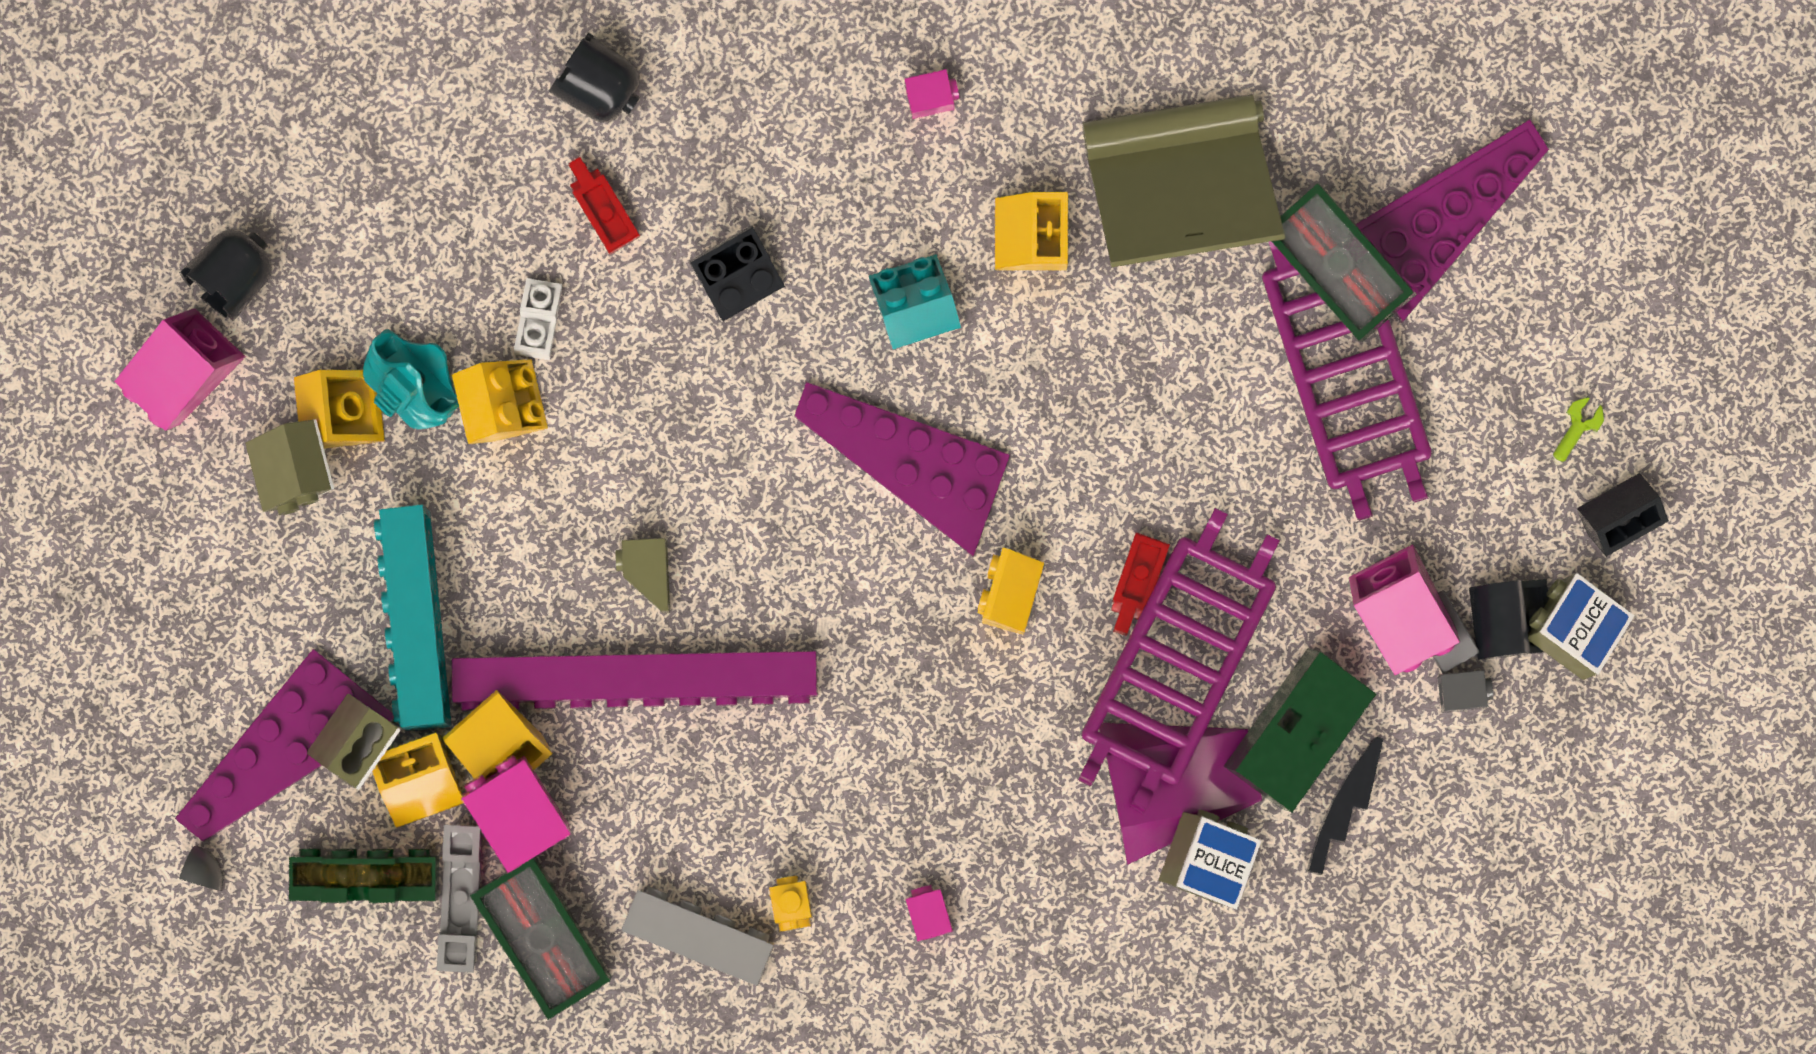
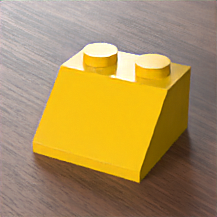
M317 370L294 377L298 422L317 420L324 449L385 441L382 411L374 403V398L378 393L364 381L363 370Z

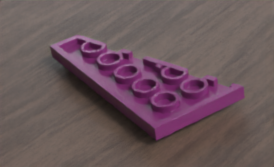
M1531 120L1526 121L1356 224L1417 293L1414 298L1395 313L1401 323L1404 322L1548 152V147Z
M806 382L794 417L974 557L1010 455Z
M312 649L175 819L201 841L205 842L241 819L244 815L320 768L322 765L309 756L307 751L348 693L390 722L394 720L393 713L316 650Z

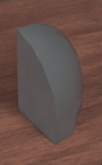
M195 845L187 856L179 879L222 891L224 876L219 862L211 852Z

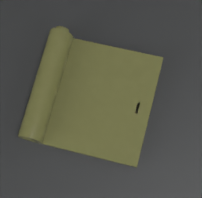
M1253 94L1082 122L1087 159L1111 268L1285 239L1259 135L1258 122H1264L1261 100L1255 101Z

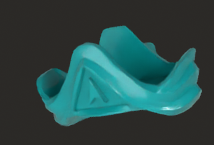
M385 329L373 339L364 362L363 377L364 381L378 393L374 398V403L386 416L392 417L397 413L408 426L417 430L428 429L446 423L448 418L459 407L449 375L445 351L436 343L421 344L404 340L389 329Z

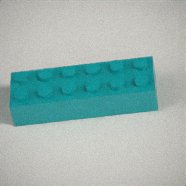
M424 505L379 509L380 519H374V531L376 541H380L383 546V555H378V570L380 577H384V580H386L387 591L381 592L383 613H387L390 617V627L385 628V641L387 649H391L394 657V663L388 665L390 685H395L398 700H392L394 722H398L400 727L407 731L452 727L431 512Z

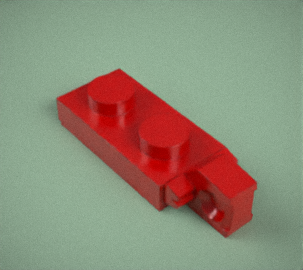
M581 157L568 163L577 181L570 184L573 190L572 193L609 255L640 238L638 231L604 174L601 175L598 168L590 173Z
M1136 532L1112 600L1111 611L1119 613L1113 632L1127 636L1132 620L1139 619L1158 581L1170 544Z

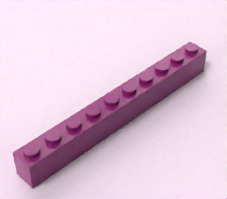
M816 651L452 658V702L461 704V710L473 711L497 690L517 710L520 709L519 703H534V709H556V702H570V708L585 709L592 708V701H607V708L628 707V701L643 700V707H665V700H679V706L684 707L701 706V699H715L716 706L737 705V699L752 698V705H773L774 698H788V704H810V697H818Z

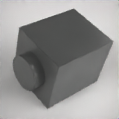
M1484 670L1444 674L1437 677L1441 713L1485 709L1489 707L1488 700H1493L1491 678L1485 679Z

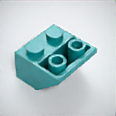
M937 254L921 257L898 267L886 268L879 273L868 276L892 349L961 328L953 296Z

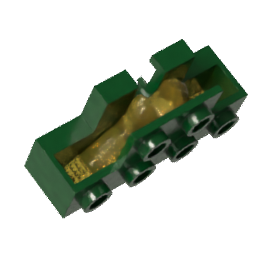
M305 848L299 849V855L289 857V901L396 903L398 901L439 900V856H430V849H408V856H394V849H372L367 851V856H357V849L331 850V855H321V849ZM297 884H329V885H297ZM405 884H432V885H405Z

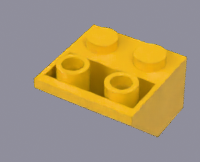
M1029 192L995 198V270L1067 271L1068 192Z
M532 359L482 362L452 374L468 444L495 442L548 429Z
M1002 547L1000 556L993 554L987 578L993 580L990 591L983 589L977 613L983 615L982 623L1024 635L1044 562Z
M497 690L442 737L446 745L473 778L483 775L485 779L498 772L495 767L496 765L513 755L517 760L525 756L533 770H535L553 754L543 734Z
M438 733L387 750L372 770L379 792L396 828L464 804L461 799L462 792L444 741Z

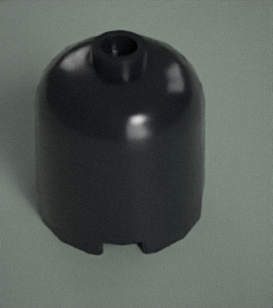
M588 32L565 64L566 68L561 76L556 78L549 90V93L591 119L600 123H608L615 120L622 112L629 115L639 101L640 96L635 94L640 83L639 73L631 62Z
M229 229L217 234L179 273L189 287L195 282L205 292L200 297L224 318L229 317L230 320L234 321L267 283L272 273V265L269 256L264 251L268 245L257 234L251 232L247 236L239 230Z

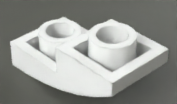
M526 278L514 355L550 360L562 284Z

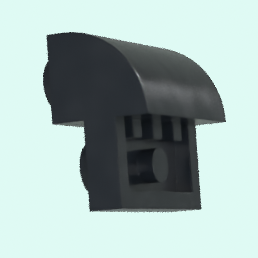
M752 225L689 260L696 277L722 321L785 287Z
M1547 579L1507 581L1469 588L1475 642L1479 650V654H1477L1478 660L1545 653L1529 641L1528 633L1532 628L1529 625L1530 619L1539 608H1544L1549 600L1547 596Z

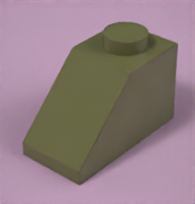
M665 538L621 540L622 549L615 551L616 570L623 571L625 580L663 614L670 613L667 540Z

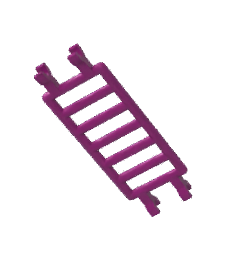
M1359 240L1351 242L1344 247L1356 261L1368 253ZM1271 241L1268 242L1277 267L1265 271L1262 274V281L1328 486L1331 489L1347 486L1357 520L1359 521L1373 517L1362 481L1391 471L1403 469L1414 503L1428 499L1417 463L1428 460L1432 455V450L1390 320L1388 319L1377 329L1382 346L1306 370L1300 352L1301 349L1350 334L1351 332L1340 321L1295 336L1289 316L1326 303L1316 292L1284 302L1278 282L1300 274ZM1387 359L1393 380L1317 405L1311 384ZM1398 394L1404 411L1403 415L1328 439L1322 418ZM1409 428L1416 449L1339 473L1333 452Z
M1216 508L1198 542L1187 537H1182L1178 540L1081 732V737L1095 747L1078 781L1091 787L1108 753L1146 771L1147 774L1130 806L1141 813H1144L1161 779L1172 785L1180 782L1276 590L1275 582L1263 576L1280 540L1267 534L1249 569L1211 550L1228 514ZM1187 554L1259 589L1251 607L1248 608L1179 573ZM1173 585L1242 620L1243 623L1235 639L1233 640L1164 605L1163 602L1171 586ZM1158 617L1227 652L1219 672L1148 637L1147 634L1155 618ZM1139 649L1212 684L1203 704L1131 668ZM1125 680L1196 716L1187 736L1115 700L1123 681ZM1109 712L1180 748L1171 768L1099 732L1107 713Z

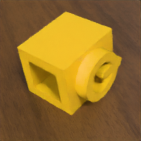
M798 876L776 879L777 886L769 887L774 920L775 924L779 925V931L810 927V918L813 917L807 882H798Z

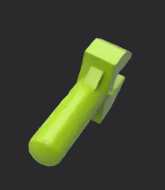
M1583 398L1571 404L1566 414L1571 417L1572 424L1553 453L1556 460L1565 462L1585 431L1593 430L1597 432L1604 422L1601 405L1597 408L1592 419L1581 422V410L1590 398Z

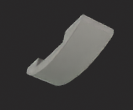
M445 824L442 853L444 867L440 934H438L437 971L473 973L479 910L470 895L480 888L481 829L479 826Z

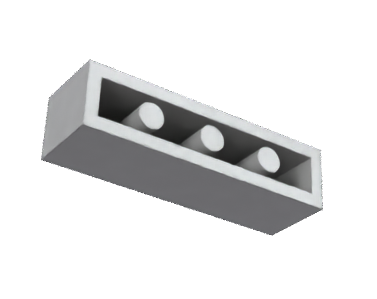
M648 886L646 893L637 890L621 931L753 985H759L774 948L773 944L768 943L770 935L753 928H749L747 934L734 929L736 921L715 914L713 920L701 916V907L684 900L681 901L680 906L666 901L669 894Z

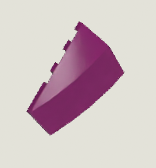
M1102 723L1099 732L1170 768L1180 748L1132 724ZM1166 725L1186 736L1191 726ZM1207 727L1180 782L1172 785L1161 779L1144 813L1130 806L1147 772L1110 753L1107 754L1106 760L1127 865L1170 845L1183 812L1197 815L1200 809L1219 816L1218 821L1262 801V796L1259 792L1224 767L1248 733V729Z

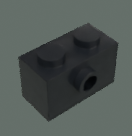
M1640 473L1577 508L1585 531L1606 557L1669 521L1660 496Z

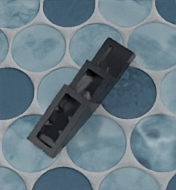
M1375 737L1351 767L1336 792L1316 836L1306 872L1323 875L1330 840L1344 843L1352 809L1368 810L1384 738Z

